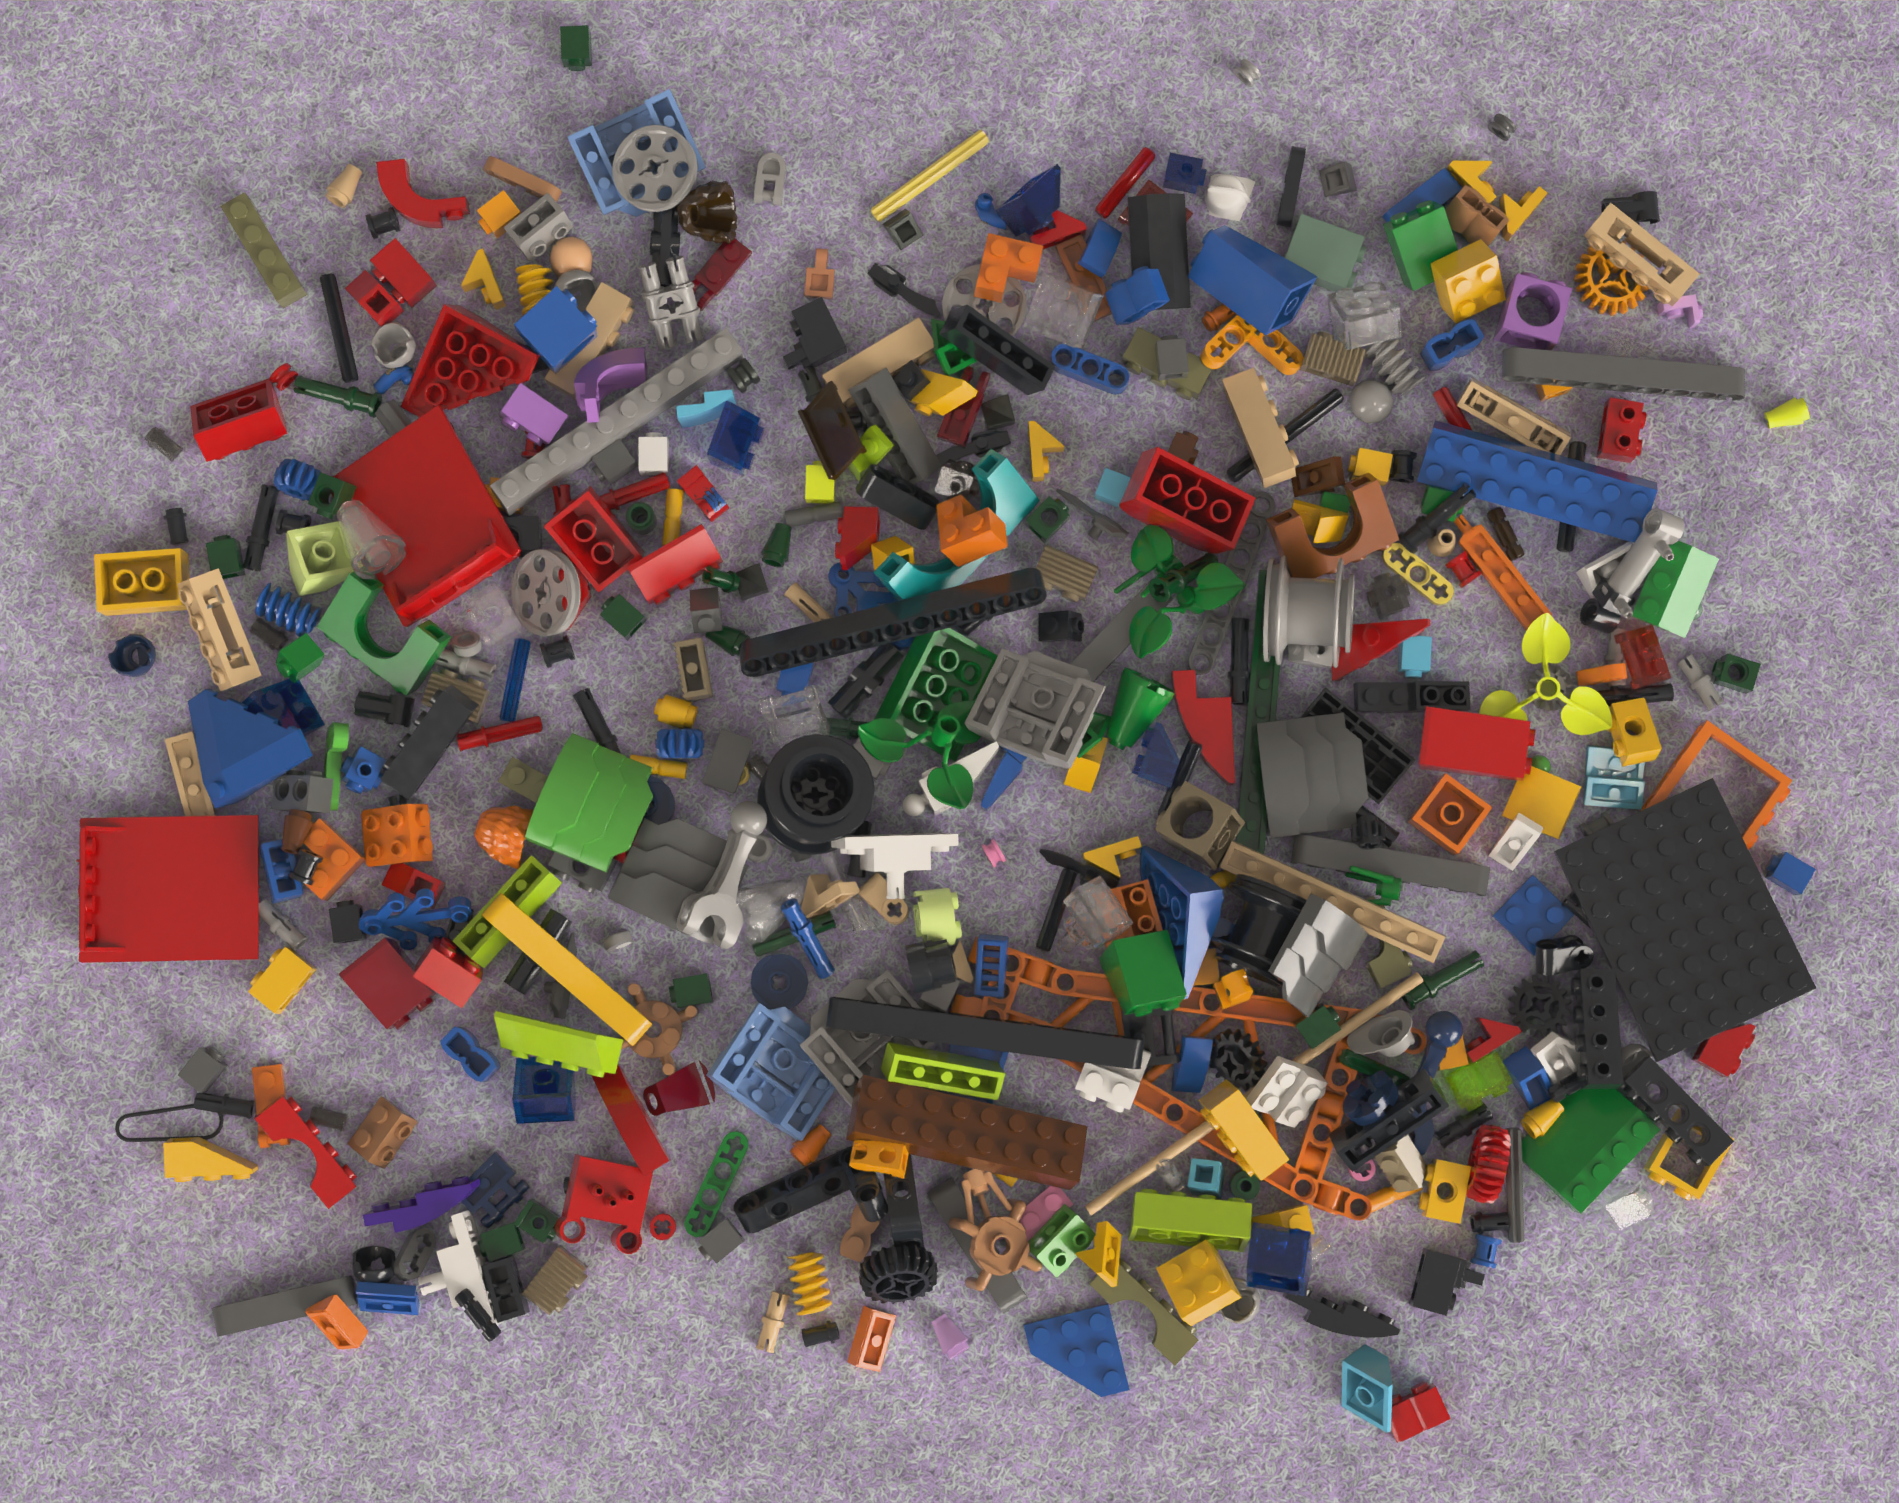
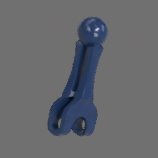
M1449 1011L1436 1012L1427 1020L1425 1026V1033L1428 1038L1427 1045L1415 1075L1426 1069L1431 1077L1434 1078L1439 1064L1447 1052V1048L1454 1046L1461 1039L1463 1034L1462 1023L1458 1016ZM1427 1102L1420 1106L1423 1113L1428 1110L1426 1108ZM1414 1110L1413 1115L1417 1118L1423 1113L1418 1114L1417 1111ZM1432 1119L1414 1130L1413 1144L1421 1156L1426 1153L1435 1133Z

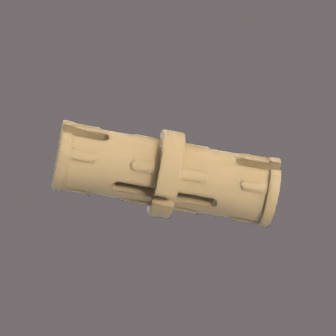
M776 1291L771 1292L766 1316H762L761 1322H763V1327L756 1345L757 1349L764 1351L766 1340L769 1339L766 1352L774 1353L779 1329L784 1326L782 1319L790 1297L782 1293L780 1302L777 1305L780 1293Z

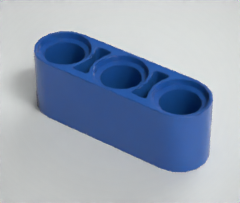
M1444 168L1390 208L1382 218L1385 222L1391 221L1390 218L1393 215L1401 212L1408 213L1416 209V205L1427 200L1435 201L1445 206L1448 204L1447 201L1461 191L1462 187L1449 170Z
M1064 343L1057 345L1052 351L1050 363L1056 366L1054 371L1114 395L1121 394L1128 386L1129 372L1118 363ZM1062 353L1067 354L1071 358V362L1066 365L1059 364L1056 361V356ZM1085 364H1093L1097 368V373L1087 375L1083 372L1082 367ZM1112 374H1118L1123 378L1124 382L1116 386L1111 384L1108 378Z

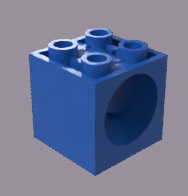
M557 286L514 324L518 335L534 352L540 355L539 357L555 374L597 337L596 320L587 310L581 313L577 308L578 304L575 297L566 288L561 291Z

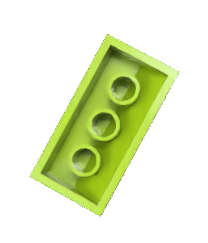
M495 1011L494 1019L501 1048L512 1050L511 1056L528 1059L530 1054L537 1056L536 1062L553 1065L555 1060L562 1062L561 1068L578 1071L580 1066L587 1068L586 1074L604 1077V1072L616 1073L623 1039L525 1016Z
M1142 1189L1140 1192H1135L1133 1198L1128 1241L1194 1247L1202 1241L1208 1240L1217 1250L1244 1252L1251 1237L1252 1203H1245L1244 1199L1228 1198L1227 1201L1216 1200V1197L1212 1195H1200L1198 1198L1187 1197V1194L1183 1192H1171L1169 1195L1158 1194V1191L1153 1189Z

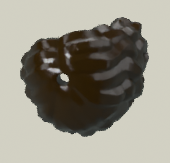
M712 180L706 184L699 185L696 189L690 191L682 202L677 205L679 223L688 234L700 237L704 241L715 243H731L736 237L737 214L735 213L734 190L727 181L717 182Z

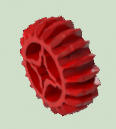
M1482 1124L1476 1131L1467 1165L1471 1166L1466 1192L1467 1198L1480 1203L1493 1204L1499 1197L1509 1164L1511 1144L1507 1129L1496 1125Z

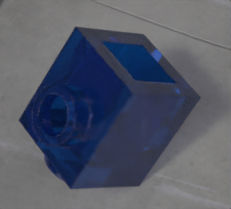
M1170 152L1163 188L1196 194L1198 185L1203 186L1207 169H1202L1203 159Z

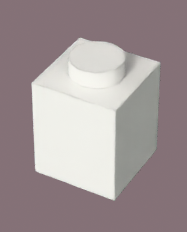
M657 432L646 433L645 437H638L639 472L641 476L658 475L660 473L669 475L668 438L663 437L662 433Z

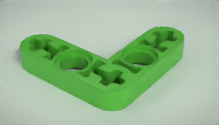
M333 722L326 732L323 778L334 779L330 811L338 810L342 752L347 749L349 739L348 723Z

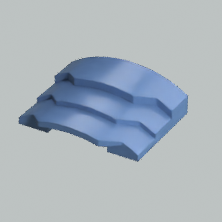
M670 89L645 100V104L596 127L591 125L568 136V140L603 215L619 210L638 217L649 212L636 208L622 197L615 186L612 172L613 160L618 147L629 134L639 128L650 125H662L674 129L692 146L697 158V172L706 168ZM645 136L639 140V150L644 151L650 147V137ZM676 138L668 139L665 143L666 152H673L678 147ZM626 160L622 164L623 174H629L634 170V161ZM653 163V169L649 172L657 174V168L659 167V165ZM681 163L676 167L675 174L677 177L686 176L689 171L688 164ZM637 185L632 190L634 199H640L645 194L644 185ZM668 186L663 187L659 192L660 200L669 199L672 196V188Z
M761 1003L756 1004L743 1026L739 1028L725 1051L720 1053L706 1075L725 1092L758 1116L794 1139L801 1141L836 1089L799 1046L810 1036L811 1026L786 1007L769 1010Z

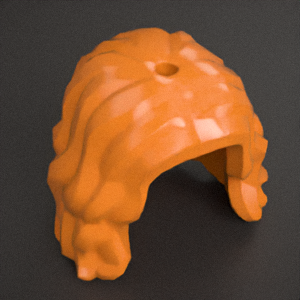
M516 805L488 808L480 815L474 831V837L478 845L494 860L511 868L519 869L522 863L521 854L525 834L534 810L522 809Z

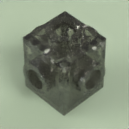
M949 459L942 465L934 492L947 496V500L958 495H962L967 501L973 496L977 497L980 486L972 471L974 465L967 461L959 460L957 462Z
M1387 572L1373 578L1374 582L1368 586L1369 591L1366 592L1369 606L1371 608L1375 607L1379 619L1405 611L1410 607L1407 596H1410L1409 588L1406 581L1400 579L1399 574L1391 576ZM1385 591H1388L1391 597L1387 596Z

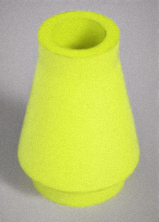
M1794 397L1771 411L1765 412L1764 416L1768 420L1767 425L1770 429L1803 424V421L1809 419V412L1804 398L1796 399Z

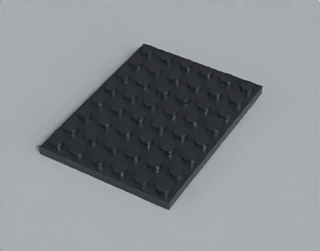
M1713 778L1554 851L1610 969H1615L1616 981L1656 1062L1816 989Z

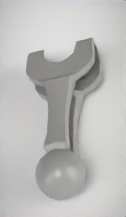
M753 801L741 802L732 810L730 815L732 829L729 830L727 843L719 865L704 890L691 894L683 901L676 922L679 931L690 934L698 931L704 919L711 916L715 923L712 939L722 949H729L735 944L743 926V915L736 903L738 885L748 854L757 839L756 836L763 832L767 824V814L764 808Z

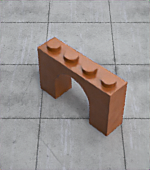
M1368 472L1343 485L1353 511L1354 520L1348 536L1336 546L1330 548L1312 546L1301 516L1292 508L1266 519L1280 559L1283 555L1287 557V569L1291 577L1317 578L1324 574L1336 573L1339 558L1343 559L1344 565L1350 562L1356 563L1366 558V555L1374 551L1388 549L1392 546V543L1399 540L1377 478Z

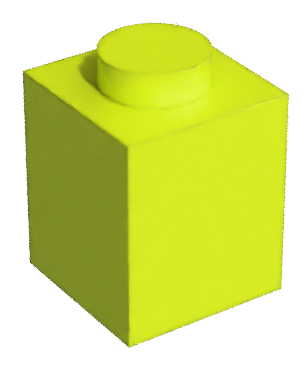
M813 461L812 465H806V503L826 504L835 502V480L828 479L820 461Z

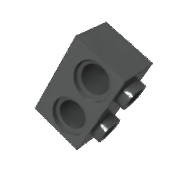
M289 770L286 775H281L274 780L271 809L287 812L290 809H297L307 813L330 814L334 779L323 778L322 772L305 770L304 773L303 771Z

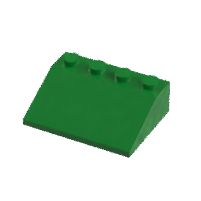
M951 628L916 636L874 720L879 718L895 720L904 728L906 738L912 740L925 732L928 727L935 726L937 716L945 706L961 701H976L998 655ZM930 735L917 742L942 756L944 754L945 748L935 745ZM953 740L948 759L956 762L964 744Z
M1580 1089L1570 1096L1565 1094L1566 1098L1559 1101L1564 1108V1112L1560 1114L1544 1136L1539 1135L1534 1139L1527 1134L1522 1139V1162L1576 1213L1581 1214L1661 1130L1638 1107L1616 1089Z

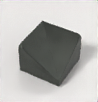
M1008 394L981 403L987 430L999 429L1015 424Z
M760 563L736 572L740 578L738 591L742 601L769 592Z

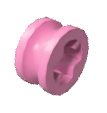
M992 839L989 845L983 844L981 847L994 868L997 866V862H1005L1006 859L996 841Z
M1371 1159L1365 1163L1369 1164L1370 1167L1369 1170H1366L1368 1174L1362 1176L1361 1173H1355V1171L1352 1172L1348 1167L1351 1177L1358 1181H1368L1371 1179L1376 1170L1373 1160Z

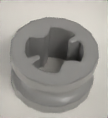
M1243 59L1240 62L1241 66L1235 67L1233 72L1246 86L1252 87L1254 85L1253 80H1258L1261 77V73L1250 61Z

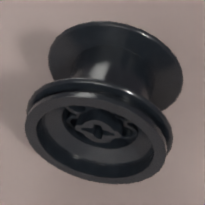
M822 734L805 735L796 738L784 745L774 755L761 779L757 803L764 808L767 814L765 829L778 844L799 854L817 855L837 850L838 848L831 847V841L844 838L847 835H855L871 810L875 789L873 775L861 753L842 739ZM806 774H815L817 780L814 782L809 781ZM825 782H833L836 789L828 790ZM791 784L799 786L800 792L794 793ZM810 794H813L816 799L819 798L817 803H813V800L808 798ZM828 802H835L838 808L830 810Z
M1237 874L1235 880L1239 885L1230 884L1228 888L1233 894L1240 897L1245 904L1228 941L1212 936L1209 944L1222 951L1221 953L1216 952L1214 957L1235 970L1245 969L1247 976L1282 989L1283 982L1278 980L1268 970L1307 900L1263 880Z

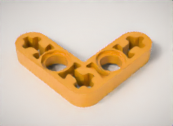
M1236 315L1206 344L1200 354L1201 361L1206 367L1218 369L1248 342L1277 370L1285 375L1295 374L1301 367L1304 358L1301 351L1278 330L1266 335L1274 340L1275 347L1267 346L1263 342L1265 335L1261 332L1257 335L1255 332L1258 330L1251 324L1247 325L1244 322L1245 320L1239 315ZM1231 333L1235 335L1238 343L1232 344L1228 342L1225 334ZM1220 347L1222 349L1221 353L1213 357L1211 353H1214ZM1281 347L1283 351H1281L1278 355L1276 352ZM1292 358L1294 361L1289 364L1286 360Z

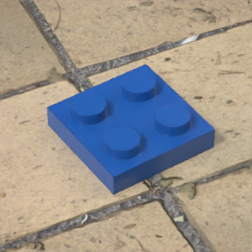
M1531 875L1492 915L1533 956H1536L1535 944L1537 941L1552 939L1574 916L1534 875Z

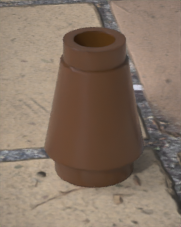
M290 809L289 814L285 815L282 851L298 854L313 825L311 814L302 810Z

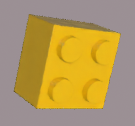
M1482 239L1430 263L1439 303L1455 324L1506 300L1497 255Z
M1208 1240L1202 1241L1156 1268L1180 1318L1190 1326L1242 1298L1219 1252Z

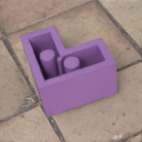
M522 383L518 385L499 415L503 418L501 423L513 432H516L517 429L522 432L525 430L528 432L526 437L538 446H541L542 443L548 446L568 417L563 411Z

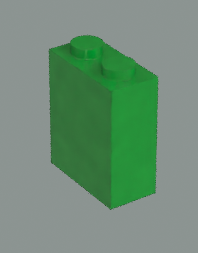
M1427 200L1416 205V209L1408 213L1401 212L1393 215L1390 218L1391 221L1383 224L1404 285L1412 291L1434 282L1430 263L1458 250L1444 206L1435 201Z

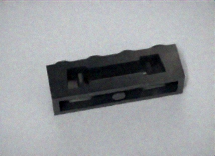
M1426 1069L1398 1087L1399 1095L1393 1107L1389 1104L1383 1110L1386 1115L1380 1120L1365 1126L1357 1125L1355 1121L1348 1120L1329 1133L1336 1153L1352 1172L1449 1107L1441 1088ZM1429 1102L1432 1108L1423 1113L1420 1106ZM1414 1110H1416L1418 1114L1423 1113L1417 1118L1413 1115ZM1371 1139H1373L1376 1143V1146H1374L1373 1148H1371ZM1365 1144L1368 1148H1371L1365 1153H1361L1360 1147Z

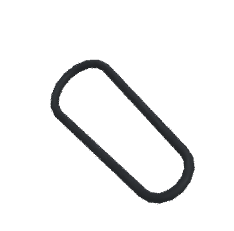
M194 1104L125 1114L116 1122L115 1131L117 1136L125 1142L167 1141L170 1138L200 1137L208 1140L220 1133L224 1118L218 1113L220 1119L219 1126L214 1133L207 1136L126 1138L120 1133V1123L126 1118L194 1108Z

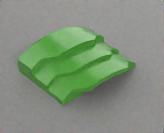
M572 733L557 757L544 784L525 834L526 840L607 873L613 857L631 848L641 821L653 798L647 783L653 768Z

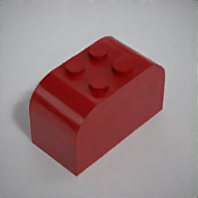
M1155 447L1141 453L1119 507L1131 517L1147 525H1155L1164 529L1172 538L1192 548L1207 553L1219 554L1235 549L1256 498L1159 447Z

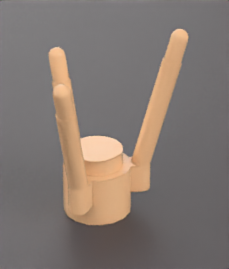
M973 1169L962 1175L964 1181L961 1182L964 1190L967 1219L969 1222L974 1224L971 1192L973 1197L978 1196L984 1217L991 1216L984 1197V1193L989 1191L988 1185L993 1189L1008 1211L1012 1210V1206L994 1181L991 1172L986 1173L982 1170Z

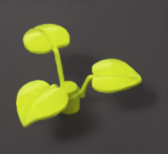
M1544 613L1532 622L1524 634L1521 645L1523 656L1527 662L1531 664L1542 662L1544 678L1536 684V693L1518 703L1513 693L1504 690L1494 691L1483 700L1479 714L1527 721V715L1521 709L1523 706L1538 697L1542 700H1552L1557 697L1567 704L1561 711V720L1564 727L1571 733L1589 735L1608 730L1612 727V716L1609 706L1596 690L1589 687H1577L1572 691L1570 699H1568L1560 692L1559 682L1555 678L1550 677L1548 662L1557 664L1563 661L1569 654L1571 643L1565 629L1549 613Z

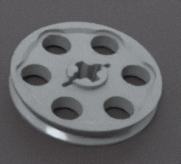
M650 125L635 130L622 141L614 156L612 172L615 186L625 200L641 210L660 212L675 207L690 193L696 181L698 166L692 146L680 133L666 126ZM645 136L650 137V147L644 151L639 150V140ZM676 138L678 141L677 149L673 152H666V141ZM626 160H633L635 163L634 170L629 174H623L622 164ZM653 163L659 165V167L657 168V174L649 172L653 169ZM681 163L688 164L689 171L686 176L677 177L675 174L676 167ZM637 185H644V196L640 199H634L632 196L633 188ZM666 186L671 187L672 196L666 201H661L659 199L660 190Z
M981 264L961 270L948 283L942 299V311L945 321L950 309L953 307L969 305L977 310L976 307L980 305L981 298L974 297ZM1007 277L1002 302L999 303L986 299L985 302L992 304L988 310L989 320L995 324L1001 319L1009 320L1012 324V329L1008 333L1014 336L1024 321L1027 303L1024 290L1019 281L1015 278ZM961 280H968L973 288L970 293L961 294L956 288L957 283ZM1013 292L1018 295L1020 301L1016 306L1009 307L1004 303L1003 298L1007 293ZM982 309L977 310L980 314L986 317V314L983 312Z
M538 549L526 554L516 567L511 593L513 607L521 624L528 631L536 635H556L564 632L573 623L578 613L581 598L579 577L572 562L567 556L557 550ZM542 557L545 560V568L543 571L540 568V559ZM560 568H562L564 571V579L562 582L560 581L558 575ZM526 575H528L530 579V585L528 588H526L524 583ZM564 596L566 597L568 602L566 610H564L562 607V599ZM529 603H531L533 606V614L531 617L528 614ZM548 614H550L552 618V625L550 628L548 627L546 622Z

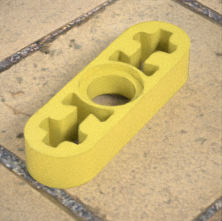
M1392 543L1391 547L1383 551L1382 560L1384 565L1432 604L1440 606L1451 600L1454 593L1452 584L1417 555L1410 553L1401 543ZM1397 549L1402 552L1400 558L1405 562L1409 558L1414 561L1407 566L1404 573L1400 570L1404 566L1400 561L1397 560L1392 563L1389 560L1391 558V554L1388 553L1390 550L1392 552L1397 551ZM1411 568H1422L1425 572V579L1421 582L1413 581L1410 577ZM1433 576L1436 580L1432 584L1437 588L1443 585L1446 588L1444 593L1447 597L1441 596L1437 599L1434 597L1436 591L1429 586L1427 590H1424L1422 586Z

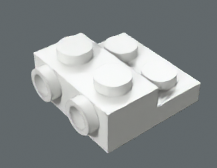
M1143 1050L1141 1069L1085 1063L1075 1089L1080 1090L1079 1096L1095 1102L1098 1097L1108 1101L1106 1106L1118 1112H1123L1124 1108L1130 1110L1151 1052Z
M1277 1056L1246 1100L1252 1109L1270 1114L1275 1122L1295 1128L1300 1121L1306 1120L1309 1115V1108L1314 1101L1324 1096L1328 1083L1317 1069Z

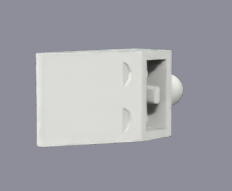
M996 741L949 766L954 764L964 766L970 773L974 785L998 753L999 745ZM937 766L922 773L923 779L919 780V786L923 792L922 795L913 793L904 798L902 807L909 816L920 815L927 804H929L934 816L951 808V806L936 800L928 790V775Z

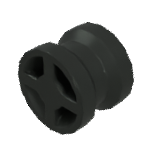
M746 358L741 359L739 365L735 368L730 367L726 370L728 376L742 394L747 391V387L750 384H757L761 381Z

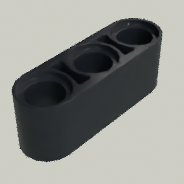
M876 464L869 465L855 488L857 494L866 501L920 530H925L937 513V504L940 503L930 493Z

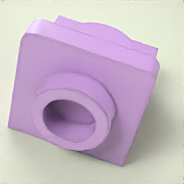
M1696 294L1682 296L1673 306L1661 302L1657 304L1658 316L1667 315V319L1683 317L1684 312H1686L1689 328H1695L1700 323V319L1703 318V308L1701 303L1697 302Z

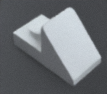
M1518 813L1512 822L1508 821L1488 856L1513 871L1540 836L1543 827Z

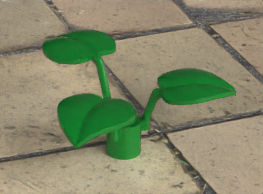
M1147 525L1141 529L1131 548L1133 565L1143 572H1150L1158 565L1166 573L1169 569L1162 562L1169 559L1174 552L1171 536L1164 529L1155 525ZM1222 563L1207 565L1197 576L1198 587L1187 586L1183 592L1177 594L1179 607H1162L1157 612L1153 607L1145 606L1134 615L1129 628V639L1135 655L1142 659L1147 654L1161 648L1169 640L1172 633V622L1164 613L1180 612L1184 614L1188 610L1194 614H1201L1205 610L1216 609L1238 595L1246 584L1229 567Z
M961 701L945 706L939 712L937 723L934 727H928L925 732L908 742H904L906 739L904 728L892 719L879 718L858 726L857 731L861 744L872 757L882 762L899 761L903 756V748H909L930 735L935 745L945 748L942 768L933 769L927 778V787L930 794L939 802L957 809H965L969 805L973 796L972 777L968 770L960 764L948 767V757L953 740L957 743L968 745L976 743L981 738V736L968 730L965 725V721L975 701Z

